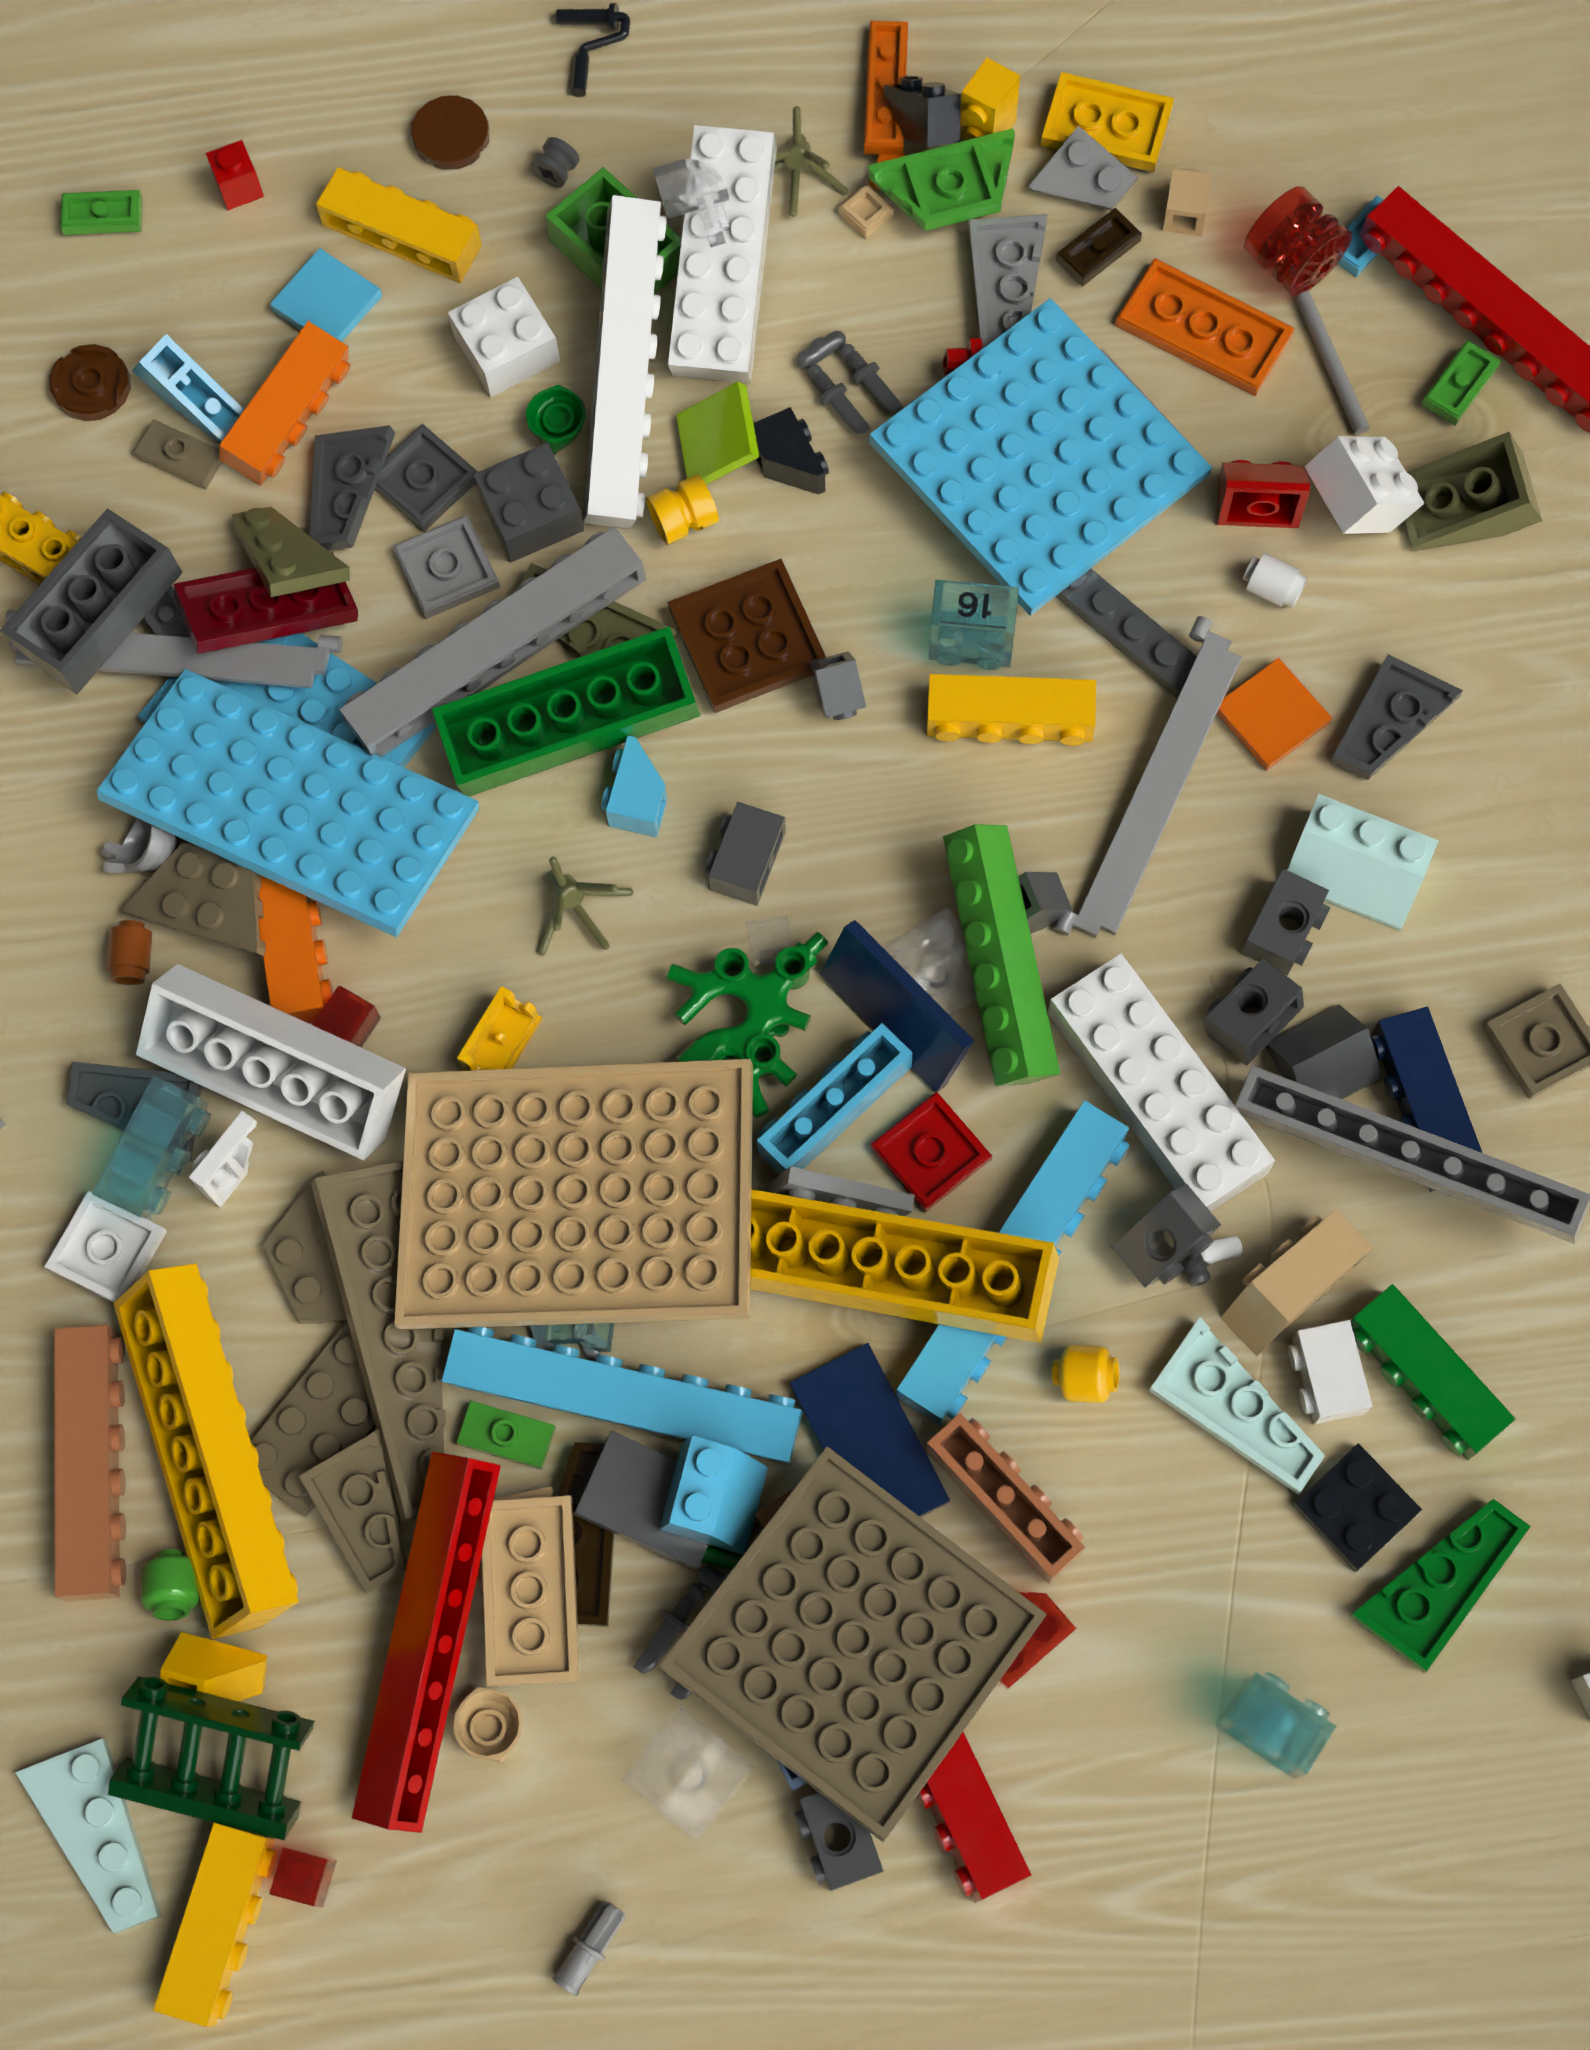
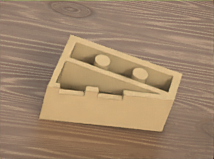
M1337 1209L1324 1220L1318 1215L1312 1218L1298 1232L1303 1238L1296 1244L1290 1239L1285 1241L1270 1256L1275 1262L1267 1269L1260 1263L1242 1280L1246 1288L1220 1317L1256 1356L1264 1351L1282 1330L1288 1329L1297 1321L1298 1316L1314 1302L1320 1300L1353 1270L1373 1249V1246Z

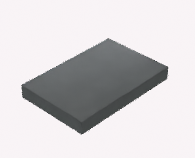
M611 1430L573 1515L694 1571L699 1568L708 1547L706 1543L659 1530L677 1460Z

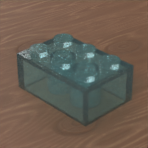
M153 1075L92 1195L140 1218L150 1220L153 1214L160 1215L172 1193L166 1188L173 1174L180 1176L192 1153L185 1150L193 1135L201 1137L212 1115L206 1111L209 1103Z

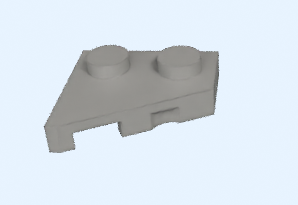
M1078 126L1031 182L1029 188L1037 193H1046L1067 200L1084 202L1096 207L1113 210L1135 184L1138 177Z

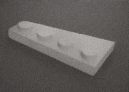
M1048 214L969 220L968 229L979 338H982L983 348L1031 313Z

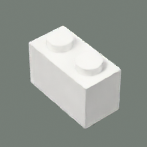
M1350 1320L1298 1330L1292 1338L1293 1344L1288 1345V1355L1293 1371L1300 1370L1304 1387L1299 1388V1398L1304 1414H1311L1314 1425L1366 1414L1373 1406Z

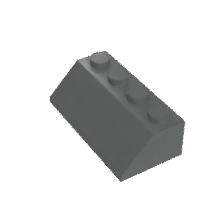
M107 508L3 626L0 632L48 676L77 695L183 572L168 547Z

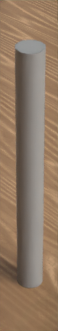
M1302 292L1296 296V303L1354 434H1363L1369 430L1370 426L1310 292Z

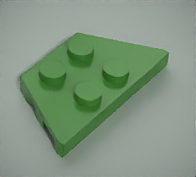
M1012 128L868 165V176L882 192L924 231L994 214L1001 211L1015 132Z

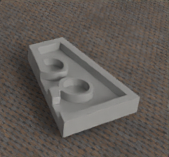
M792 1166L764 1187V1192L900 1216H907L913 1211L915 1196Z

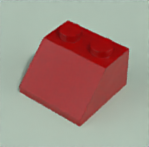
M1234 460L1230 463L1222 462L1218 478L1217 525L1299 528L1310 493V481L1303 465H1293L1286 461H1278L1272 464H1252L1247 460Z

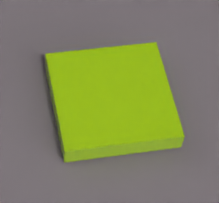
M737 381L676 414L687 479L699 474L707 485L759 458L747 385Z

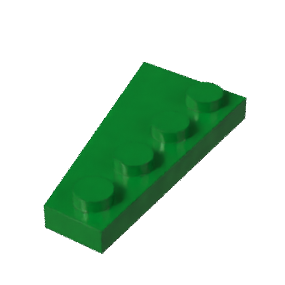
M1493 1498L1349 1616L1425 1673L1531 1526Z

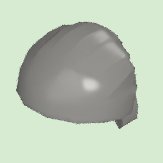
M136 818L122 845L109 841L103 845L101 854L107 859L103 870L108 873L156 871L178 848V838L167 831Z

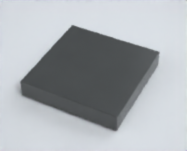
M421 424L386 457L375 490L420 530L425 532L475 485L473 474L478 471L424 424Z

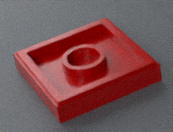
M937 1091L870 1144L871 1150L909 1194L915 1195L914 1200L925 1213L992 1160L991 1153Z

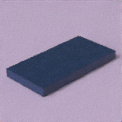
M853 920L843 928L820 975L874 1030L883 1023L912 1051L911 1068L934 1092H939L948 1084L974 1040L856 920Z
M869 1343L789 1382L823 1451L828 1446L919 1517H923L950 1503V1499Z

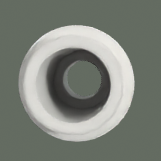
M1264 553L1261 559L1253 557L1243 576V579L1249 582L1246 588L1247 591L1280 607L1286 604L1292 608L1299 599L1308 578L1299 574L1300 569L1267 553Z

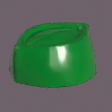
M555 385L536 394L526 409V422L530 431L541 443L545 444L548 442L554 455L577 438L586 418L582 399L561 385Z

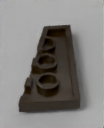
M574 1443L557 1495H571L573 1513L604 1443ZM573 1515L578 1626L609 1627L615 1534Z

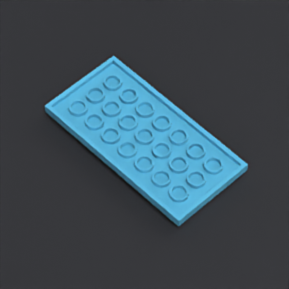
M184 669L97 789L99 801L396 938L479 811V801L378 755L374 754L371 756L367 750L187 669Z

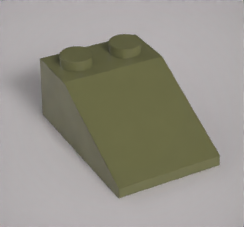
M1510 432L1406 472L1416 481L1418 485L1417 491L1424 501L1420 508L1404 520L1414 551L1505 536L1543 521L1523 452Z

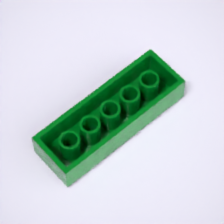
M670 626L432 709L456 785L462 794L468 797L626 742L627 736L640 738L701 716Z

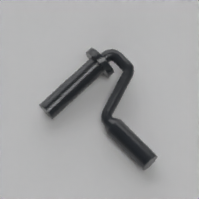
M610 3L609 9L556 10L557 25H609L611 31H617L619 22H621L620 32L585 42L579 47L578 52L575 54L571 83V94L573 96L583 97L586 95L590 60L588 51L622 41L629 35L630 18L626 13L619 12L617 3Z

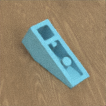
M167 334L132 370L163 401L219 444L244 411Z

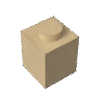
M1172 168L1163 231L1202 236L1212 173L1200 172L1193 168Z

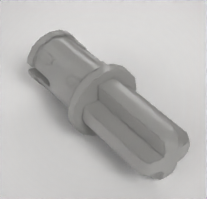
M606 1901L601 1904L581 1937H574L575 1946L556 1975L552 1977L555 1983L574 1996L578 1995L579 1989L598 1960L604 1961L606 1958L603 1952L625 1920L623 1911Z

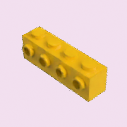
M3 491L0 495V561L40 585L82 537L71 530H67L66 533L55 528L54 522L39 511H35L33 514L23 509L20 501Z

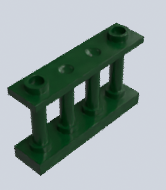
M138 1676L123 1695L121 1706L140 1710L133 1758L126 1756L110 1778L108 1795L285 1841L299 1817L301 1801L286 1798L284 1795L291 1749L300 1751L312 1732L315 1721L302 1718L292 1711H274L168 1684L165 1680L158 1677L145 1678ZM158 1715L184 1722L177 1769L158 1765L152 1761ZM202 1727L228 1733L221 1781L196 1773ZM247 1738L273 1744L265 1792L244 1787L240 1784Z

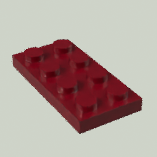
M250 568L173 584L174 597L197 654L358 621V608L346 582L270 597L256 569Z

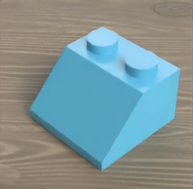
M692 1435L681 1444L659 1530L744 1555L749 1545L755 1514L757 1513L768 1467L734 1447Z

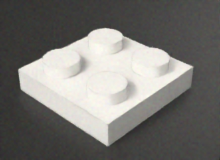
M88 1190L44 1267L114 1303L142 1277L167 1231L163 1227Z

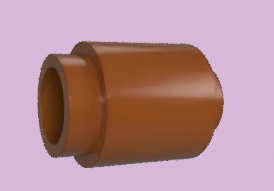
M123 920L119 922L118 926L110 928L106 967L107 971L110 972V981L122 985H140L145 982V975L150 972L153 933L144 928V923L135 920Z

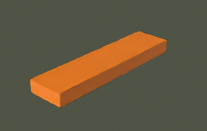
M870 21L864 154L903 155L904 136L884 95V85L899 83V78L906 76L908 22Z

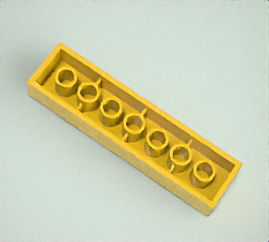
M751 1189V1290L1037 1343L1042 1342L1059 1263V1255L1053 1242Z
M197 1263L149 1270L113 1304L185 1550L192 1564L198 1594L212 1640L263 1627L299 1603L297 1596L298 1586L295 1576L289 1570L285 1557L283 1535L277 1529L271 1511L272 1501L270 1492L264 1486L258 1468V1452L255 1446L251 1444L245 1425V1409L238 1402L233 1385V1370L230 1363L225 1359L220 1342V1327L212 1316L208 1302L207 1284L200 1276Z

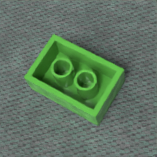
M604 167L545 215L549 241L600 289L602 287L607 211L613 195L637 198ZM666 225L664 241H658L657 255L663 256V271L661 280H655L654 295L678 275L682 238L668 225Z

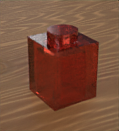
M338 985L312 1025L362 1048L381 1017L375 1005Z
M283 1847L269 1894L313 1907H324L337 1861Z

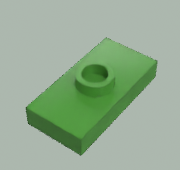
M140 190L62 193L60 228L64 235L141 232L143 201Z
M1467 340L1424 397L1422 406L1456 426L1496 372L1501 360Z
M470 1400L457 1444L543 1470L556 1426Z

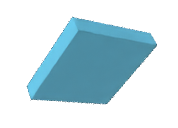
M319 248L274 298L270 306L274 313L299 330H302L306 322L310 321L343 342L382 297V292L379 287Z

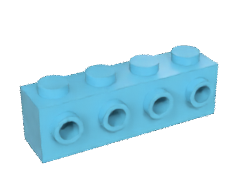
M883 1023L872 1033L867 1031L861 1035L851 1048L853 1051L841 1062L836 1060L830 1064L822 1073L821 1081L810 1091L805 1089L798 1094L789 1106L791 1109L779 1120L777 1118L772 1119L758 1134L759 1139L757 1140L758 1154L779 1175L790 1166L804 1169L912 1067L913 1052Z

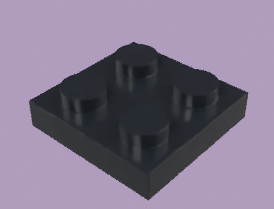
M1359 1443L1292 1505L1355 1573L1422 1511L1420 1506Z

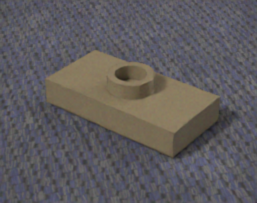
M153 419L134 450L136 458L203 489L208 487L222 464L218 448Z

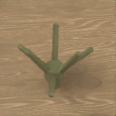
M798 106L793 108V136L786 142L783 150L776 152L774 170L775 173L784 166L792 170L789 210L791 217L797 215L800 171L804 170L807 166L841 194H848V189L825 170L829 168V162L811 152V147L806 141V137L801 134V110Z
M551 857L549 863L552 870L546 874L545 880L550 885L549 893L555 900V905L538 949L539 955L543 956L546 954L554 931L561 929L563 909H573L601 948L608 950L610 947L609 943L580 904L584 895L631 896L633 895V890L631 888H617L615 884L577 882L571 875H564L557 858Z

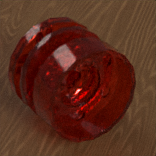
M1296 186L1277 198L1253 224L1244 243L1245 251L1263 269L1274 267L1273 278L1278 283H1283V287L1292 297L1311 290L1321 282L1344 256L1352 239L1351 232L1344 225H1338L1339 222L1333 214L1322 216L1324 209L1322 204L1304 186Z

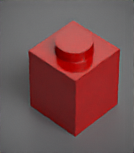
M243 140L205 153L227 210L264 197L255 168Z

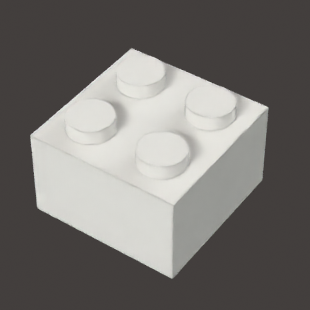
M519 277L448 312L453 336L490 397L560 362L556 337Z
M1338 436L1304 466L1343 534L1390 533L1424 504L1417 491L1418 485L1410 474L1406 473L1398 459L1396 447L1386 437Z

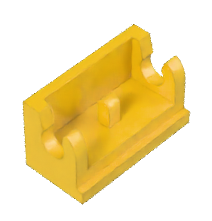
M501 986L457 1057L462 1070L513 1069L543 1020L538 1015L535 1006L529 1001L526 1004L519 1002L514 998L515 995L512 991Z

